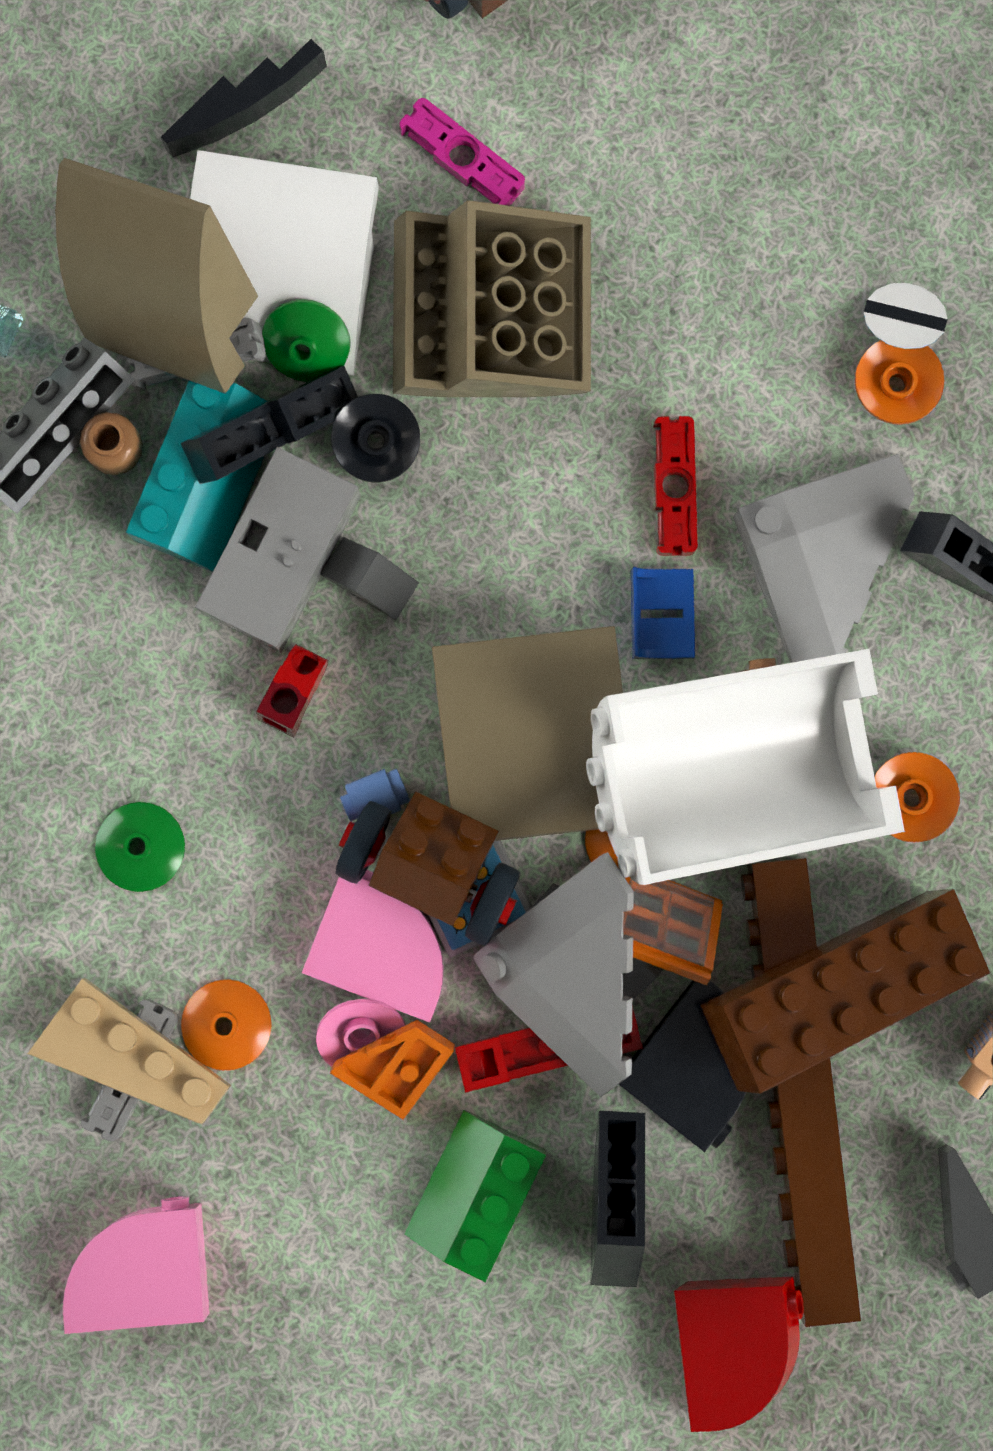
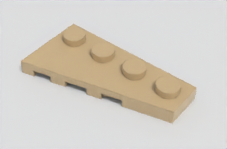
M86 978L80 980L27 1053L199 1124L205 1123L231 1087L228 1082Z

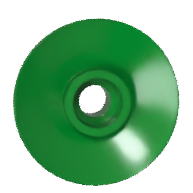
M296 299L279 305L269 314L262 330L268 360L278 371L294 380L309 382L327 372L344 366L349 356L351 346L350 335L344 321L334 310L317 301ZM296 345H306L311 352L301 351Z
M135 802L119 807L103 821L97 833L95 853L100 869L113 884L125 890L145 892L163 886L175 876L183 862L185 839L179 823L167 810L155 804ZM135 838H141L145 842V850L140 855H134L130 850V843Z

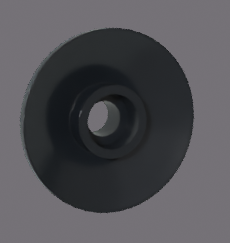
M366 394L350 401L338 413L332 427L331 443L337 461L347 473L365 482L381 483L401 476L411 467L420 448V429L414 414L400 400L385 394ZM372 434H380L384 437L385 442L382 447L374 449L369 446L368 438Z

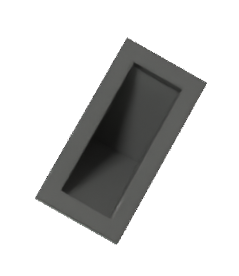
M345 537L342 538L320 574L395 621L419 584L418 581L379 552Z

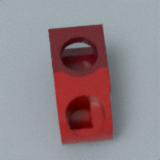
M295 644L283 665H280L256 710L258 720L294 738L301 725L304 713L322 680L329 660Z

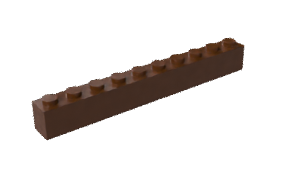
M807 858L748 864V874H741L744 901H751L753 919L746 920L748 943L750 947L757 946L759 963L751 966L752 979L817 947ZM828 1058L773 1087L774 1101L767 1102L770 1129H778L780 1147L772 1148L774 1170L776 1175H783L785 1193L778 1194L779 1214L782 1222L788 1221L790 1239L783 1240L784 1259L787 1268L794 1267L795 1290H800L803 1297L804 1311L803 1317L800 1320L805 1327L861 1321L831 1061Z

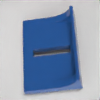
M633 567L630 571L632 659L695 658L693 569H642ZM682 610V618H641V611Z

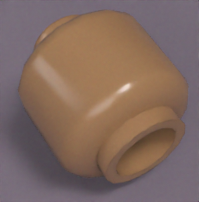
M106 412L95 415L86 423L81 432L80 445L83 455L95 469L104 474L119 475L126 473L136 466L142 456L143 443L140 433L128 418L119 413Z

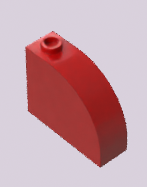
M793 1276L687 1281L674 1290L690 1430L691 1432H711L730 1429L745 1423L761 1412L787 1383L794 1369L799 1351V1319L803 1317V1297L800 1290H795Z

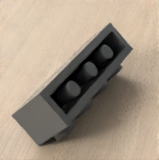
M85 337L65 352L62 363L50 377L44 378L36 385L28 402L20 411L11 414L3 424V430L0 432V500L16 514L20 512L80 443L81 432L86 423L95 415L106 413L135 380L106 351Z

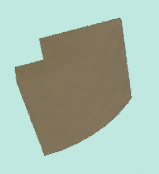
M64 158L59 164L55 209L56 243L66 296L84 337L101 348L226 394L245 366L229 338L257 299L258 294L211 206Z
M467 200L448 216L405 211L394 220L393 394L426 397L525 398L583 394L591 391V217Z
M615 626L433 646L432 653L450 808L498 830L495 841L599 829L595 818V806L599 804L596 786L591 785L588 779L586 762L588 758H593L592 709L597 708L604 697L623 693Z

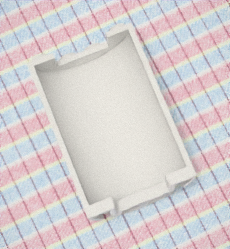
M864 649L604 697L598 707L591 711L593 758L587 759L586 770L591 785L596 786L599 804L595 806V818L598 828L601 832L607 831L618 859L620 872L624 878L630 877L639 885H647L905 832L896 786L876 788L859 698L878 694L870 650Z

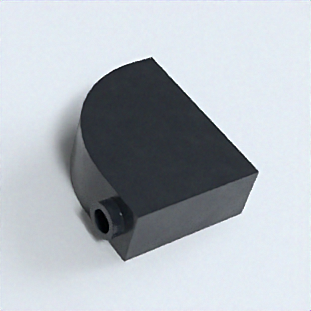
M692 980L642 1044L643 1049L638 1050L632 1057V1075L619 1085L699 1149L706 1152L710 1145L716 1149L726 1139L732 1129L728 1122L739 1108L746 1092L737 1090L701 1007L702 1004L724 994V992L711 981L704 985Z
M599 1111L593 1173L590 1285L637 1287L645 1250V1113Z

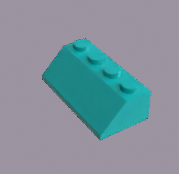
M188 381L126 530V533L135 542L211 572L214 571L234 532L264 456L217 481L199 484L181 446V442L267 402L266 400L234 382L225 394L193 381Z

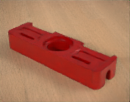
M661 416L656 418L653 428H660V430H656L654 490L655 510H662V512H658V545H663L657 546L656 552L660 556H690L695 553L698 547L694 420L690 416H679L677 420H670L669 416ZM679 475L684 478L688 486L686 494L680 498H672L666 495L662 486L666 477Z

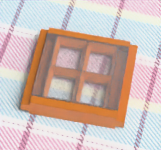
M626 877V881L634 891V906L632 910L623 912V936L629 935L633 937V958L707 985L714 967L723 908L722 900L671 880L639 885L630 877Z

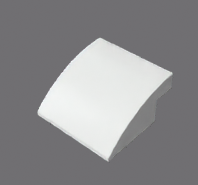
M197 150L190 199L211 206L258 294L257 299L244 318H250L257 322L263 330L269 314L285 302L307 299L328 306L341 317L348 329L351 346L344 366L348 375L354 376L375 249L372 228L379 191L377 177ZM296 345L301 351L311 352L306 345ZM265 356V359L262 362L271 363L268 360L267 356Z

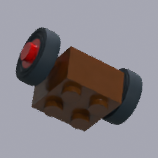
M415 792L384 846L386 841L385 832L392 811L383 805L370 801L362 810L356 823L350 821L342 835L339 846L343 850L337 862L335 874L344 880L357 884L364 876L369 865L375 863L378 858L368 886L451 926L454 925L465 901L470 903L473 900L470 907L471 919L466 928L465 936L478 944L486 946L498 922L506 925L517 900L511 898V895L520 877V872L517 869L499 862L490 879L482 883L478 892L476 891L478 885L475 882L499 831Z

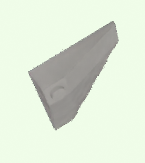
M899 454L782 491L738 508L733 516L790 663L846 653L847 649L843 646L853 623H859L872 594L868 589L878 566L881 568L884 566L897 536L893 532L903 510L908 511L915 495Z
M608 852L599 856L502 930L473 956L496 996L600 1097L632 1075V1058L622 1057V1034L632 1032V998L628 996L623 997V973L627 974L633 971V937L629 935L623 936V912L633 909L634 891Z

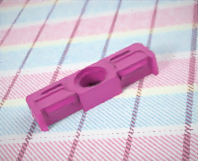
M426 98L418 99L413 105L412 114L410 116L406 114L401 119L400 132L402 136L408 132L407 136L433 155V160L465 186L472 182L471 186L493 204L499 203L500 205L511 206L524 190L525 177L523 174ZM465 145L474 151L475 158L469 165L458 166L450 159L451 151L457 146Z

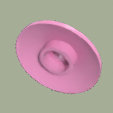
M371 999L350 1000L335 1006L324 1015L317 1028L316 1044L321 1057L332 1067L336 1060L406 1024L402 1016L395 1009L390 1008L383 1002Z

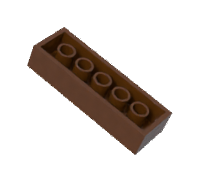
M955 890L926 891L702 1004L701 1007L737 1090L761 1094L990 974V971Z

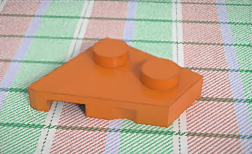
M415 1020L336 1060L332 1065L330 1074L404 1120L452 1055L455 1044L419 1020Z

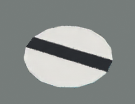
M893 283L876 289L867 299L864 308L866 325L875 337L888 345L903 349L923 348L936 342L944 333L948 320L945 307L935 294L921 286L909 283Z

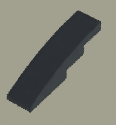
M310 39L280 69L267 57L237 87L222 76L161 136L166 151L174 158L215 143L256 122L293 97L327 67L324 50Z

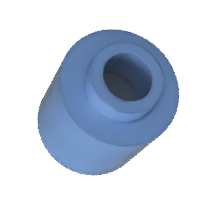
M397 768L389 772L382 769L346 784L345 788L348 794L340 797L350 821L358 819L362 810L370 801L387 807L392 811L391 814L401 811V805L410 802Z

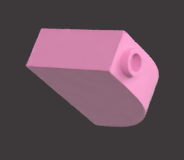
M367 870L357 884L339 877L302 973L367 999L383 1002L390 1008L430 1023L441 994L444 973L441 947L432 925L420 910L368 886L373 875L372 871Z
M187 1196L165 1198L161 1200L162 1206L145 1208L127 1214L111 1223L95 1236L78 1256L67 1280L63 1300L64 1334L204 1322L210 1312L201 1203L189 1204V1197Z

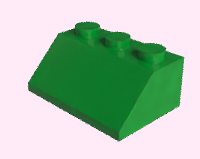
M463 1110L404 1235L441 1261L486 1283L546 1157L545 1149L475 1114Z

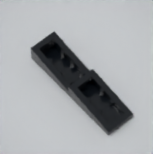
M341 366L181 442V446L199 484L217 481L276 450L277 447L280 448L285 444L296 442L334 422L341 409L358 396L345 366Z

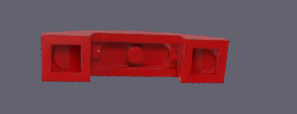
M633 1005L632 1032L622 1034V1054L643 1049ZM529 1027L454 1047L465 1093L507 1083L512 1079L568 1066Z

